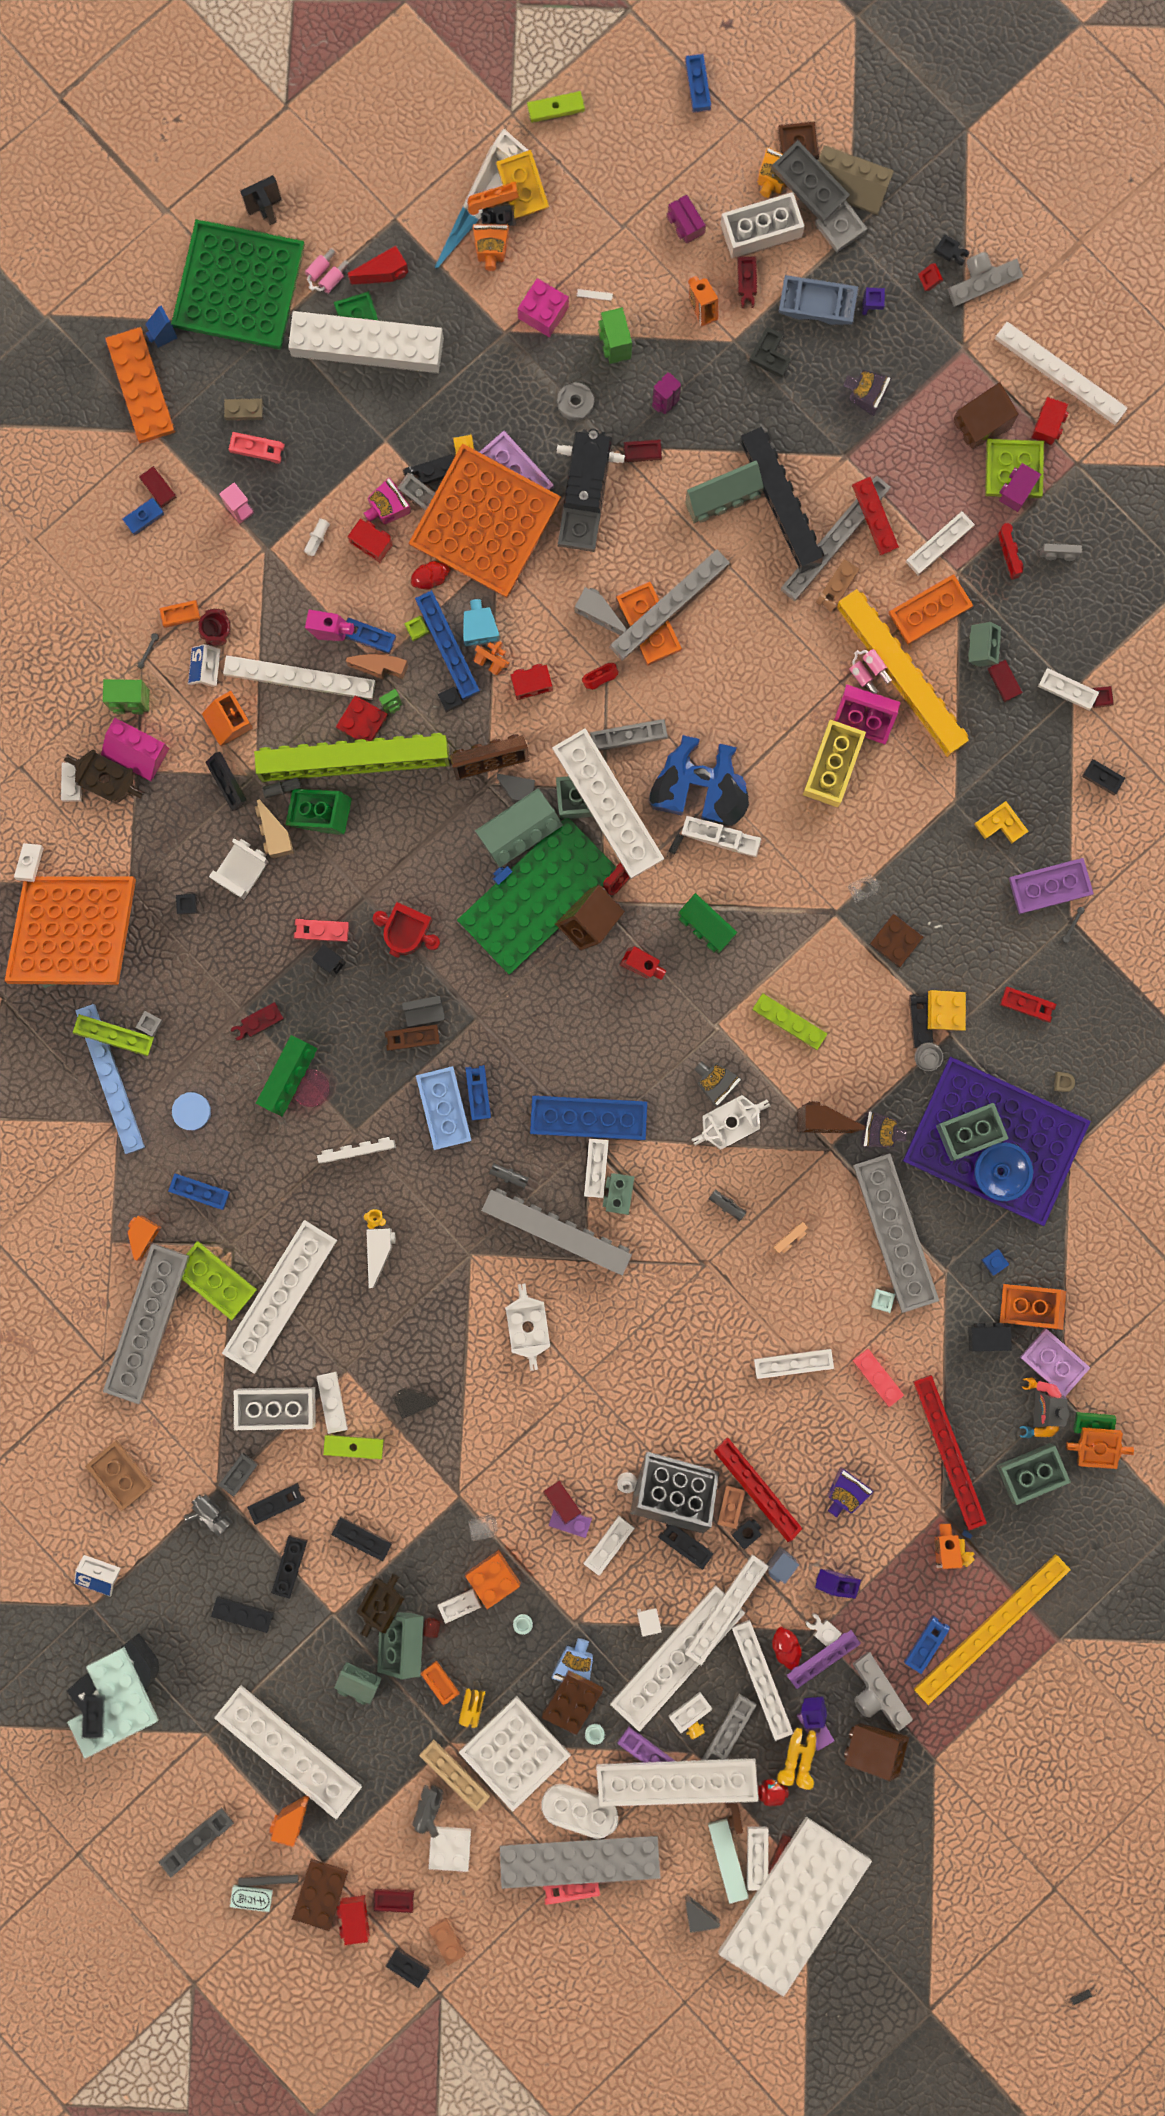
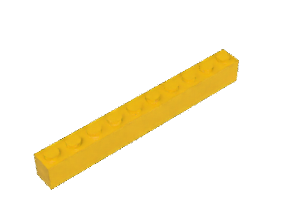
M857 589L840 600L836 608L867 650L871 651L874 649L887 666L885 671L892 679V684L944 754L949 757L969 741L967 732L958 726L956 717L946 710L944 701L935 695L933 686L930 683H926L923 679L921 670L915 668L910 655L906 652L904 653L900 648L899 640L892 637L887 624L880 621L878 612L867 603L866 596Z

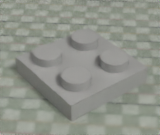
M847 201L823 223L819 219L815 221L816 227L836 253L867 232V227Z

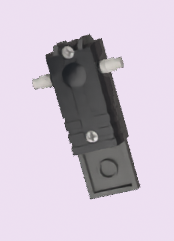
M583 429L582 432H575L573 446H557V453L571 456L558 547L595 552L609 462L624 463L625 455L611 452L612 438L605 436V432L599 434L596 429H590L588 432L586 429Z

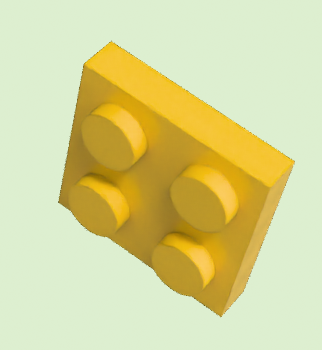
M928 991V1029L965 1031L966 992Z

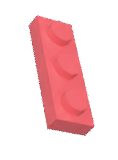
M866 1349L852 1360L888 1407L904 1396L869 1349Z

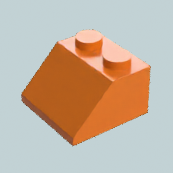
M307 1795L284 1807L279 1815H275L269 1833H272L270 1841L294 1847L300 1834L310 1797Z

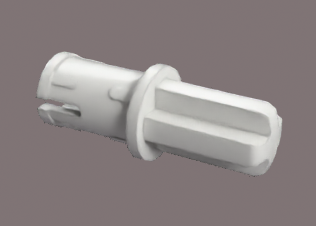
M320 518L313 533H310L311 537L304 549L307 555L314 556L320 543L324 541L323 537L330 526V523Z

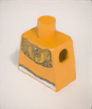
M769 147L766 149L757 182L762 186L760 194L765 198H769L772 191L781 194L787 187L771 170L772 165L783 154Z

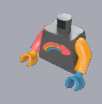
M1032 1377L1024 1378L1023 1380L1029 1382V1386H1022L1023 1389L1037 1388L1035 1391L1033 1424L1035 1428L1021 1426L1020 1429H1026V1434L1020 1435V1437L1031 1438L1033 1435L1035 1437H1052L1059 1431L1060 1427H1066L1067 1418L1069 1417V1410L1067 1409L1068 1400L1061 1395L1056 1385L1041 1381L1037 1383Z

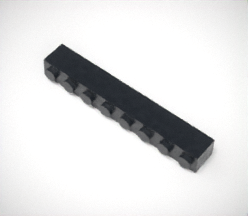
M760 427L741 435V445L749 463L753 461L758 463L764 486L763 493L800 572L803 573L822 565L824 552L821 546L818 547L815 542L817 540L815 532L810 530L807 525L809 524L807 515L805 513L802 514L800 510L801 503L799 498L793 495L794 489L791 481L786 480L784 466L782 464L779 465L777 460L779 459L776 449H772L770 445L771 439L769 434L765 433L763 428Z

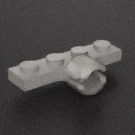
M979 253L969 258L966 262L970 278L948 288V292L955 307L1023 277L1018 259L998 267H993L988 253Z
M866 1652L852 1663L866 1685L865 1690L855 1697L854 1702L857 1709L865 1717H872L879 1710H882L894 1730L899 1732L913 1719L872 1654Z

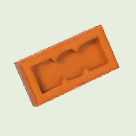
M196 600L159 608L164 628L199 621L200 619Z
M437 1660L421 1672L422 1677L443 1706L460 1694Z

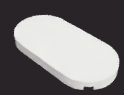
M556 1784L550 1787L543 1795L541 1803L542 1812L547 1821L555 1826L595 1839L608 1836L617 1827L618 1811L616 1806H600L599 1795L566 1784Z

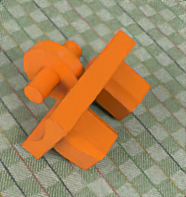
M500 641L496 645L489 642L487 647L492 649V651L483 645H477L475 648L477 653L474 662L484 666L487 659L493 661L489 671L495 675H499L503 668H507L510 662L497 655L504 656L506 651L501 649L503 643Z

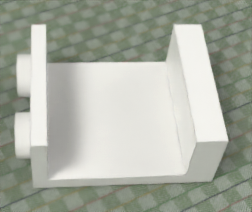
M233 839L234 846L217 872L213 870L209 877L244 900L269 861L265 858L266 854L262 851L250 849V844L246 841Z

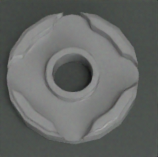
M571 383L564 386L558 393V409L569 420H583L593 410L594 396L590 388L583 383ZM573 398H579L581 403L573 405L570 401Z

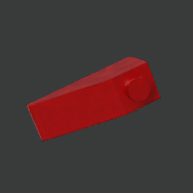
M394 246L350 271L348 277L351 285L385 283L401 280L409 272L406 261L398 248Z

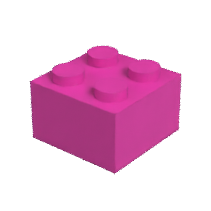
M537 278L517 308L518 319L550 337L569 308V297Z

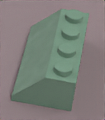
M753 461L688 489L685 505L693 522H705L712 515H721L731 507L738 508L745 501H754L760 498L764 486L757 461Z
M537 788L476 829L475 832L491 858L500 868L563 825L540 789Z

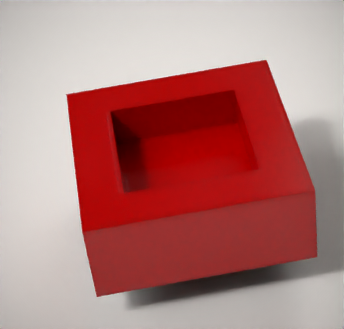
M934 263L918 274L925 291H930L943 281L940 271Z

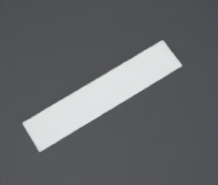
M578 289L577 292L579 297L612 301L613 293Z

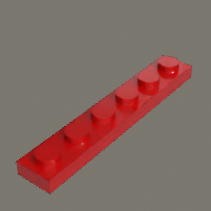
M727 1437L713 1450L714 1453L787 1542L792 1541L803 1528Z

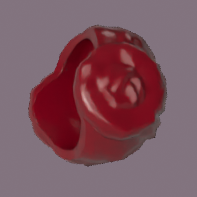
M215 608L206 610L205 614L198 621L200 637L209 646H223L227 643L226 639L230 635L231 629L226 611Z

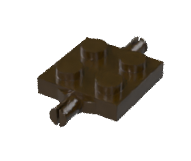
M392 1573L388 1583L379 1578H375L356 1612L366 1623L360 1632L362 1636L367 1638L372 1627L381 1633H387L405 1599L394 1588L400 1578L398 1575Z

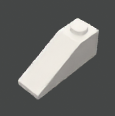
M392 1229L367 1230L369 1288L376 1286L392 1250V1244L396 1243L395 1232H392Z

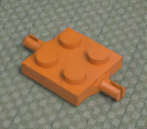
M1082 1427L1078 1443L1066 1442L1067 1451H1078L1077 1464L1083 1467L1117 1469L1118 1461L1122 1454L1134 1455V1447L1122 1446L1123 1433L1121 1430Z

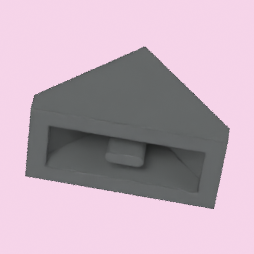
M689 1895L685 1896L690 1933L719 1928L720 1920L717 1916Z

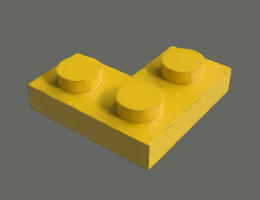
M1006 801L974 824L984 839H987L1001 829L1011 844L1029 832Z

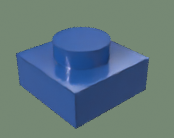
M508 866L498 867L492 873L494 875L492 880L499 885L513 871Z
M995 1249L981 1259L992 1276L1009 1265L999 1249Z

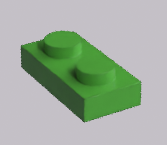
M396 689L379 698L382 708L387 714L397 712L402 705Z

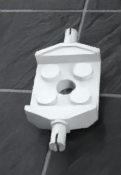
M741 1095L703 1115V1132L692 1139V1142L698 1140L693 1144L696 1146L708 1140L721 1150L759 1130V1113L770 1107L768 1100L766 1099L754 1105ZM728 1117H734L737 1120V1125L734 1128L727 1126L726 1120Z
M526 1283L522 1284V1287L521 1284H518L519 1299L505 1308L511 1351L529 1359L530 1371L538 1370L537 1355L550 1347L545 1306L543 1301L528 1297ZM530 1321L533 1323L534 1328L531 1332L523 1330L522 1325L524 1322Z

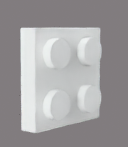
M436 1826L439 1835L435 1838L431 1837L429 1869L468 1872L471 1829Z

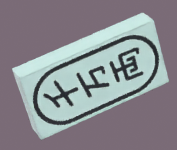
M233 1885L230 1907L270 1912L273 1890Z

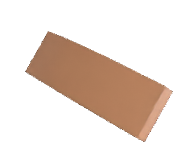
M367 654L347 657L346 659L348 667L382 680L385 673L403 679L408 668L407 660L387 655Z

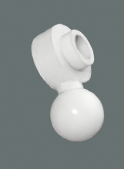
M628 1472L619 1475L617 1481L618 1489L624 1493L633 1492L637 1483L636 1476Z

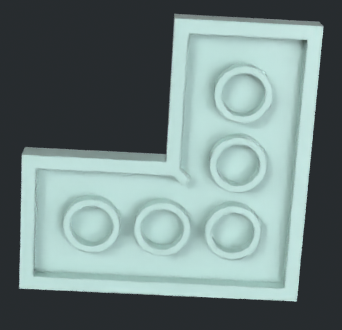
M124 1647L87 1666V1670L99 1695H105L103 1738H82V1714L68 1721V1725L84 1759L159 1720Z

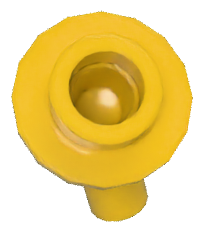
M959 1539L962 1566L968 1567L975 1560L972 1557L975 1553L965 1552V1539Z

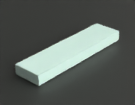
M727 1818L708 1823L729 1904L749 1899Z

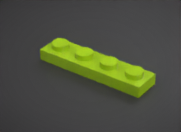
M763 993L752 1009L815 1050H818L827 1036L826 1032Z
M78 1014L72 1033L147 1057L154 1037Z

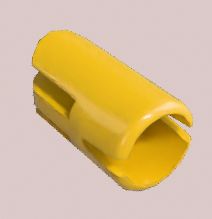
M466 1688L459 1717L460 1725L469 1727L470 1724L472 1725L471 1728L478 1726L485 1691H471V1689Z

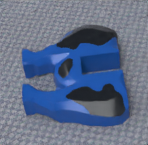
M682 735L680 746L668 755L664 769L653 784L649 796V804L654 810L682 816L689 784L707 787L708 790L701 820L715 821L726 826H733L744 816L749 807L746 782L742 776L734 774L731 759L734 757L737 748L719 744L716 766L714 768L694 766L690 762L689 755L698 748L700 739Z

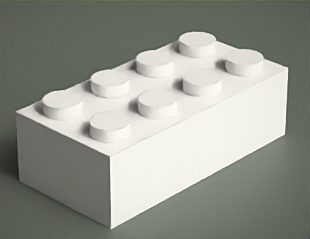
M793 192L722 213L720 224L731 258L802 238L804 223Z
M315 1387L245 1388L234 1390V1430L313 1429L316 1427Z

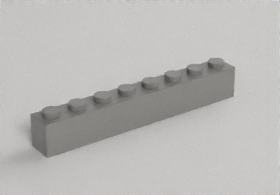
M496 1188L495 1191H490L481 1211L623 1276L632 1254L628 1253L629 1248L620 1244L617 1248L611 1245L612 1241L605 1237H601V1239L593 1237L594 1232L585 1228L582 1232L576 1229V1224L568 1220L566 1223L559 1221V1216L550 1212L548 1215L541 1213L542 1208L533 1204L528 1207L523 1204L524 1200L516 1196L513 1199L506 1197L507 1192Z

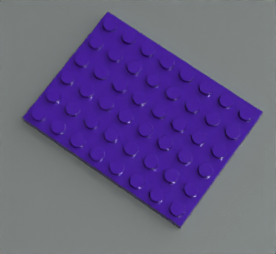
M949 1057L902 1162L1036 1224L1045 1226L1091 1121ZM994 1103L1009 1138L999 1143L1017 1145L1027 1153L1032 1162L1033 1178L1029 1188L1020 1197L1010 1201H999L985 1195L978 1187L974 1174L977 1158L984 1149L950 1161L937 1130V1124ZM999 1168L997 1171L999 1175L1003 1173L1002 1168Z

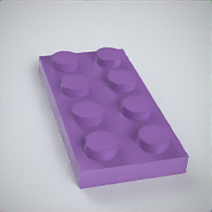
M1084 858L1009 877L1019 914L1094 894Z

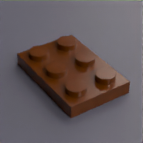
M568 1670L543 1711L541 1718L577 1735L601 1696L603 1687Z
M311 1859L292 1920L330 1931L349 1870Z

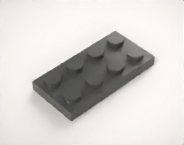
M798 140L771 167V170L822 223L850 196Z

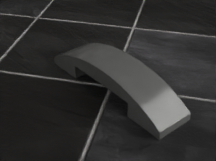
M221 1807L182 1839L158 1863L170 1878L187 1865V1862L216 1837L224 1833L234 1822Z

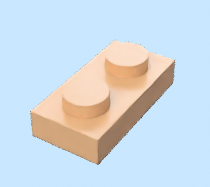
M800 1222L772 1248L777 1253L782 1251L784 1254L792 1247L791 1242L795 1239L799 1241L807 1234L805 1230L808 1227L804 1222Z

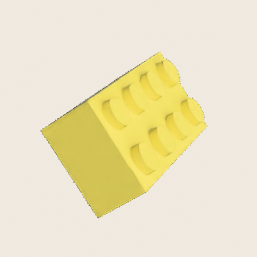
M829 720L802 795L838 808L843 799L866 732Z

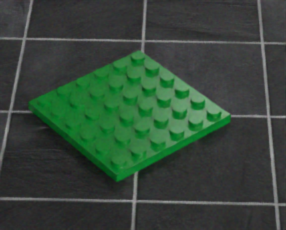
M195 219L172 317V327L281 350L305 242Z

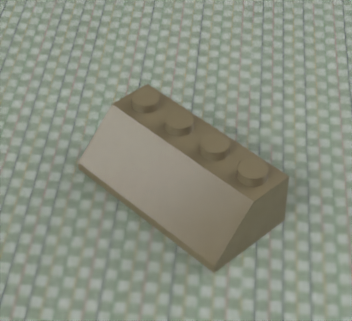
M824 145L818 162L850 194L846 200L848 204L878 215L894 171Z

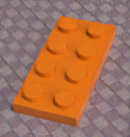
M953 574L892 609L888 614L907 645L968 611L973 607V604Z
M651 582L616 596V600L629 628L659 602ZM669 620L639 646L647 666L682 651V647Z

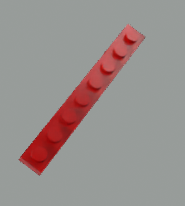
M932 1375L913 1381L966 1527L968 1530H972L987 1524L934 1379Z

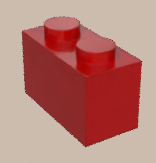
M1047 397L1042 405L1031 438L1044 441V443L1053 445L1055 440H1059L1063 431L1060 426L1066 422L1069 414L1066 411L1068 404Z
M360 518L347 536L349 543L381 563L393 546L390 539L391 536L383 530L380 532L375 529L376 526L372 522L364 521Z
M536 664L531 667L532 669H518L513 674H510L517 701L553 691L547 665Z
M365 1895L342 1898L340 1905L337 1906L338 1919L341 1918L342 1926L339 1927L340 1939H344V1946L367 1943L370 1938Z

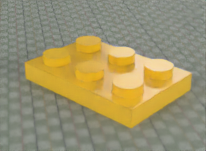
M531 150L496 162L502 185L516 182L519 198L508 202L509 205H514L515 219L549 208Z

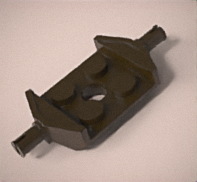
M94 749L80 759H76L69 754L64 758V762L75 767L76 785L114 804L121 802L126 796L131 794L140 799L144 796V791L133 786L132 768L128 769L97 754ZM102 775L110 776V780L107 783H102L99 779Z

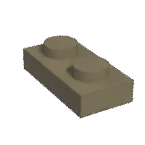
M225 399V420H263L262 399Z

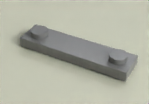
M665 719L590 732V737L599 751L668 739Z
M738 1694L701 1760H726L754 1711L756 1703Z

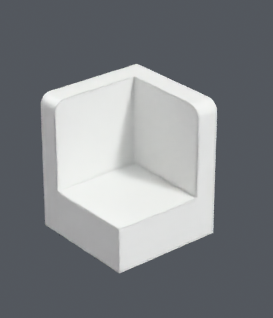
M637 1609L642 1636L661 1633L657 1609L645 1611Z

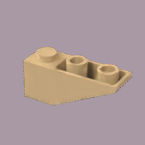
M260 799L257 800L258 806H255L257 817H261L262 821L259 828L261 835H265L266 843H263L265 853L269 854L271 858L294 854L290 834Z

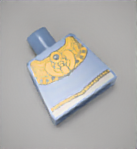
M578 1638L575 1648L566 1646L552 1673V1679L562 1681L567 1671L570 1670L590 1680L593 1654L586 1652L589 1641Z

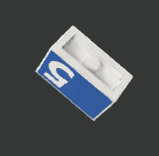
M206 644L192 647L189 685L201 683L211 687L217 686L220 649Z
M84 1555L76 1569L74 1584L111 1597L113 1585L120 1573V1568Z

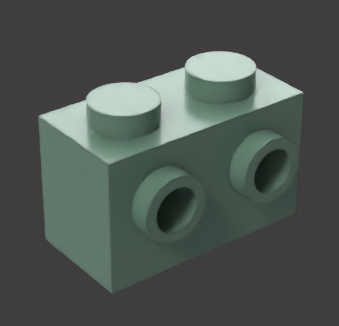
M992 622L971 625L969 636L970 649L968 653L969 663L978 667L999 663L1000 626Z
M611 1173V1177L607 1176L605 1188H609L608 1196H604L602 1206L606 1207V1212L629 1215L634 1176Z

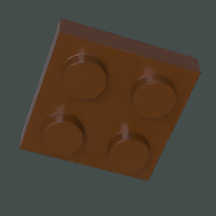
M893 914L869 945L900 968L923 939V936Z

